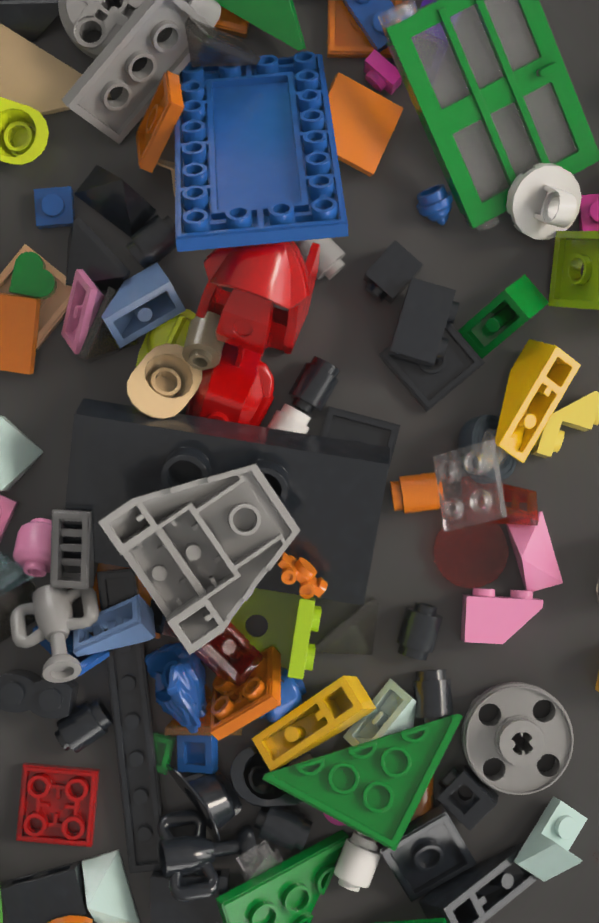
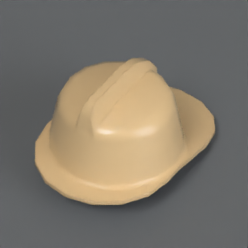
M168 343L156 346L147 353L131 373L127 381V395L132 405L141 413L157 419L174 417L183 410L198 390L202 381V370L193 368L184 360L182 356L183 346Z

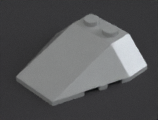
M256 464L132 498L98 521L120 555L124 556L162 611L167 623L189 655L224 632L239 608L253 594L255 587L268 570L272 569L301 531Z

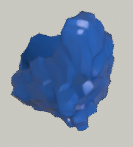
M182 643L165 644L145 657L147 672L150 677L155 679L156 703L161 705L165 713L171 715L183 727H186L191 734L197 733L198 727L201 726L200 718H203L207 712L205 709L207 706L205 698V668L200 662V655L196 652L189 655Z

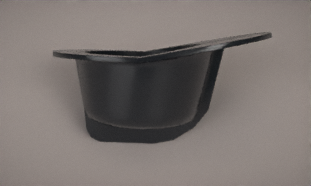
M256 746L246 748L236 755L231 764L230 778L233 788L246 802L257 807L293 806L304 803L262 779L265 773L271 771ZM306 752L278 769L313 759L310 753Z
M167 763L166 767L169 773L196 807L197 811L205 817L206 828L214 840L219 842L218 830L242 810V804L232 784L225 776L218 772L213 774L197 773L183 777L172 765Z

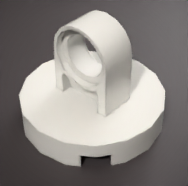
M538 163L533 165L534 168L529 169L525 174L520 173L514 179L508 191L506 208L507 212L511 214L514 226L518 231L533 239L549 240L556 237V231H566L573 224L580 211L582 196L579 183L571 172L553 163Z

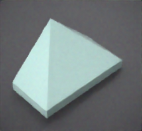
M1 415L0 492L9 491L44 452L6 417Z
M390 678L372 700L377 709L353 724L343 738L352 746L412 728L414 727L417 701Z
M119 849L82 860L86 904L96 923H140Z

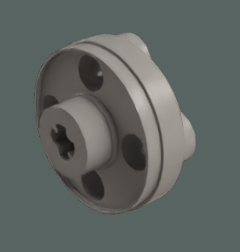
M58 0V8L61 22L71 41L83 53L96 59L144 0ZM166 28L158 34L157 42H160ZM93 30L102 32L97 42L87 43L84 41L85 35Z
M507 682L489 688L472 700L463 720L461 743L464 756L470 768L482 782L502 793L527 795L544 790L556 782L563 774L572 756L574 735L567 712L550 693L533 684ZM543 699L548 700L551 706L549 714L544 718H535L533 715L535 703ZM489 703L495 704L498 710L495 719L490 722H482L479 719L481 707ZM517 733L525 739L521 745L512 740L513 736ZM545 754L554 755V766L549 771H539L537 768L538 760ZM488 759H500L502 765L496 775L489 776L483 773V765Z

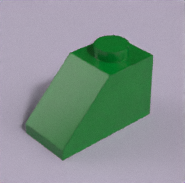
M524 274L462 326L458 332L479 357L483 359L549 302Z

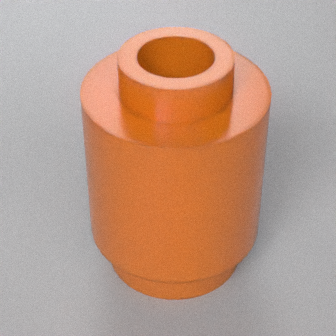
M435 472L400 476L398 481L390 482L394 511L403 510L404 514L437 510L440 509V501H446L444 479H436Z

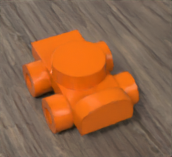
M285 552L278 559L277 565L283 569L281 572L282 582L291 585L297 580L300 583L299 594L302 598L310 599L314 595L319 598L326 591L328 583L321 577H315L317 571L306 559L300 557L296 560L294 556L288 555Z

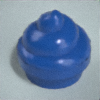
M440 184L427 188L417 194L416 197L419 203L416 205L419 214L427 217L432 222L444 225L449 218V212L453 206L452 193L446 191L445 185Z

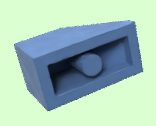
M156 262L125 280L101 317L119 347L122 348L184 312L186 309L170 280Z

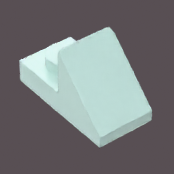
M553 796L513 862L543 882L580 864L583 860L569 852V849L587 821V818Z

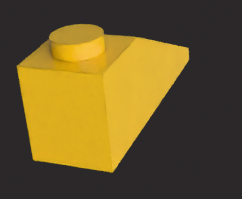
M529 339L510 370L494 444L517 461L524 463L581 365L559 347Z
M343 675L251 739L272 772L346 730L377 708L357 676Z

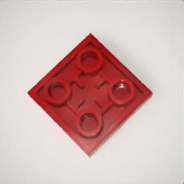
M24 763L22 767L16 841L92 847L100 769Z

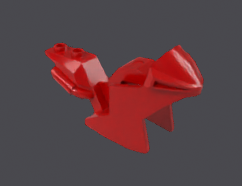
M294 241L216 248L204 259L208 283L202 294L196 316L204 319L208 311L221 316L215 335L217 340L225 342L220 363L214 368L202 370V381L198 390L187 403L186 415L260 426L274 399V377L267 364L262 362L261 359L267 347L284 351L285 354L292 353L308 314L318 273L320 244L312 243L306 262ZM222 287L233 288L232 292H228L222 290ZM274 303H275L276 305L280 306V307H283V308H286V309H289V310H288V311H285V310L276 308V307H274Z

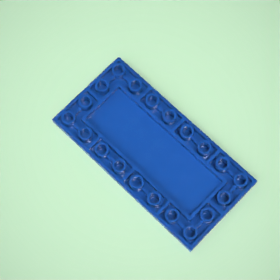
M302 51L292 57L277 58L274 55H262L256 60L248 61L227 58L216 64L205 65L199 62H189L179 74L184 109L175 125V240L177 252L349 236L322 55Z

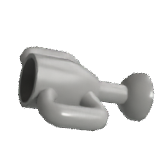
M50 584L44 585L33 592V603L19 605L12 611L10 616L11 635L15 645L20 648L32 647L45 639L50 642L52 657L44 664L42 675L49 682L63 683L75 679L82 671L79 661L72 655L67 654L66 639L71 630L91 627L98 620L99 607L97 595L92 587L89 589L71 588L69 590V588L50 587ZM81 596L84 616L82 618H73L72 603ZM33 614L35 615L38 629L27 636L25 616Z

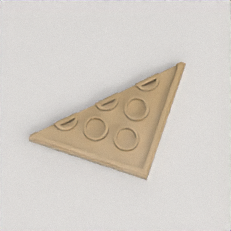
M0 23V97L30 106L39 111L42 116L71 110L65 105L62 98L83 74ZM110 92L108 94L107 100H112Z

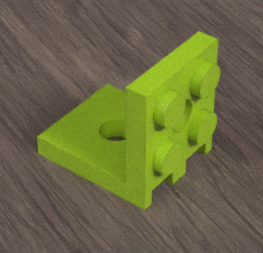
M556 231L548 306L599 310V231ZM582 264H583V265H584V270H583V274H582V276H581V267H582Z
M255 588L253 594L243 603L230 620L231 622L224 632L217 636L214 658L244 662L252 653H260L274 646L281 654V667L288 669V677L303 680L304 671L313 670L316 648L315 644L309 643L311 631H319L321 606H315L314 597L304 599L296 594ZM252 615H261L267 620L268 629L261 636H253L247 631L246 621Z

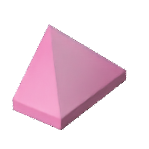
M76 269L61 332L62 337L74 354L83 353L109 303L83 269Z
M539 511L505 521L525 590L534 592L562 584V577L543 512Z

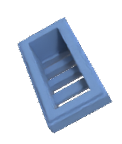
M136 595L99 612L98 620L91 627L73 630V653L80 657L146 642L155 638L153 610L140 595ZM89 632H93L94 636L89 638Z

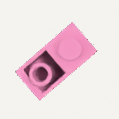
M473 588L472 595L463 594L461 640L469 643L504 644L543 608V600L533 598V591L510 590V597L495 596V589Z

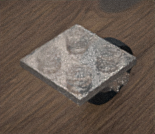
M481 415L470 419L460 430L458 449L433 456L444 531H452L507 517L501 481L513 473L517 460L496 446L495 436L499 423V417Z

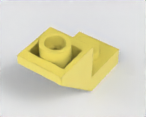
M599 392L589 393L553 412L533 446L531 454L542 458H550L553 452L558 453L565 431L560 430L561 425L584 432L592 430L593 425L598 426Z

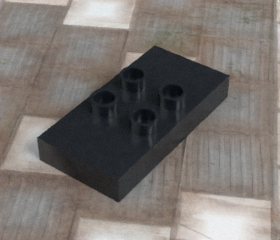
M84 398L74 413L65 510L92 511L94 562L131 568L124 556L120 555L98 523L99 520L132 498L256 464L301 530L285 550V553L294 556L296 560L300 557L306 559L316 569L317 574L315 577H321L328 583L326 591L319 598L364 605L389 469L390 447L179 413L171 418L157 419L141 413L134 406ZM64 521L63 528L82 529V522ZM63 536V543L82 544V537ZM64 551V557L81 558V552ZM277 562L255 587L300 595V583L297 580L291 585L282 582L281 572L283 569L277 565Z

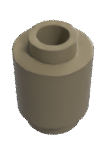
M208 311L204 319L195 316L189 324L182 356L188 364L198 370L214 368L220 363L224 342L217 340L215 332L221 316L214 312Z

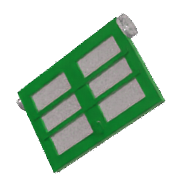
M408 0L378 15L388 41L386 44L460 213L464 215L469 228L474 229L477 227L479 231H484L496 226L499 223L497 216L507 211L508 191L514 179L520 173L525 174L529 169L534 168L533 165L553 163L574 175L599 161V150L539 0H435L420 9H417L414 0Z

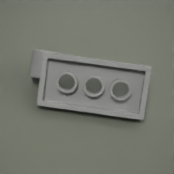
M144 0L62 98V101L69 109L120 144L144 116L164 72L170 71L179 75L216 32L217 29L214 26L221 14L220 4L215 0ZM171 27V36L164 42H157L158 34L163 29ZM147 57V64L142 70L132 71V66L137 59ZM123 87L122 94L117 99L107 100L108 94L113 88Z

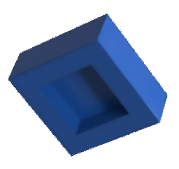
M71 186L34 189L35 216L38 229L71 227L73 225L75 209Z
M182 731L177 733V771L205 774L217 772L218 740L210 732L191 734L189 731Z

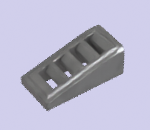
M53 509L50 587L89 589L94 585L92 511ZM62 521L82 522V529L63 528ZM63 536L82 537V544L63 543ZM64 551L81 552V558H64ZM64 566H80L81 573L65 572Z

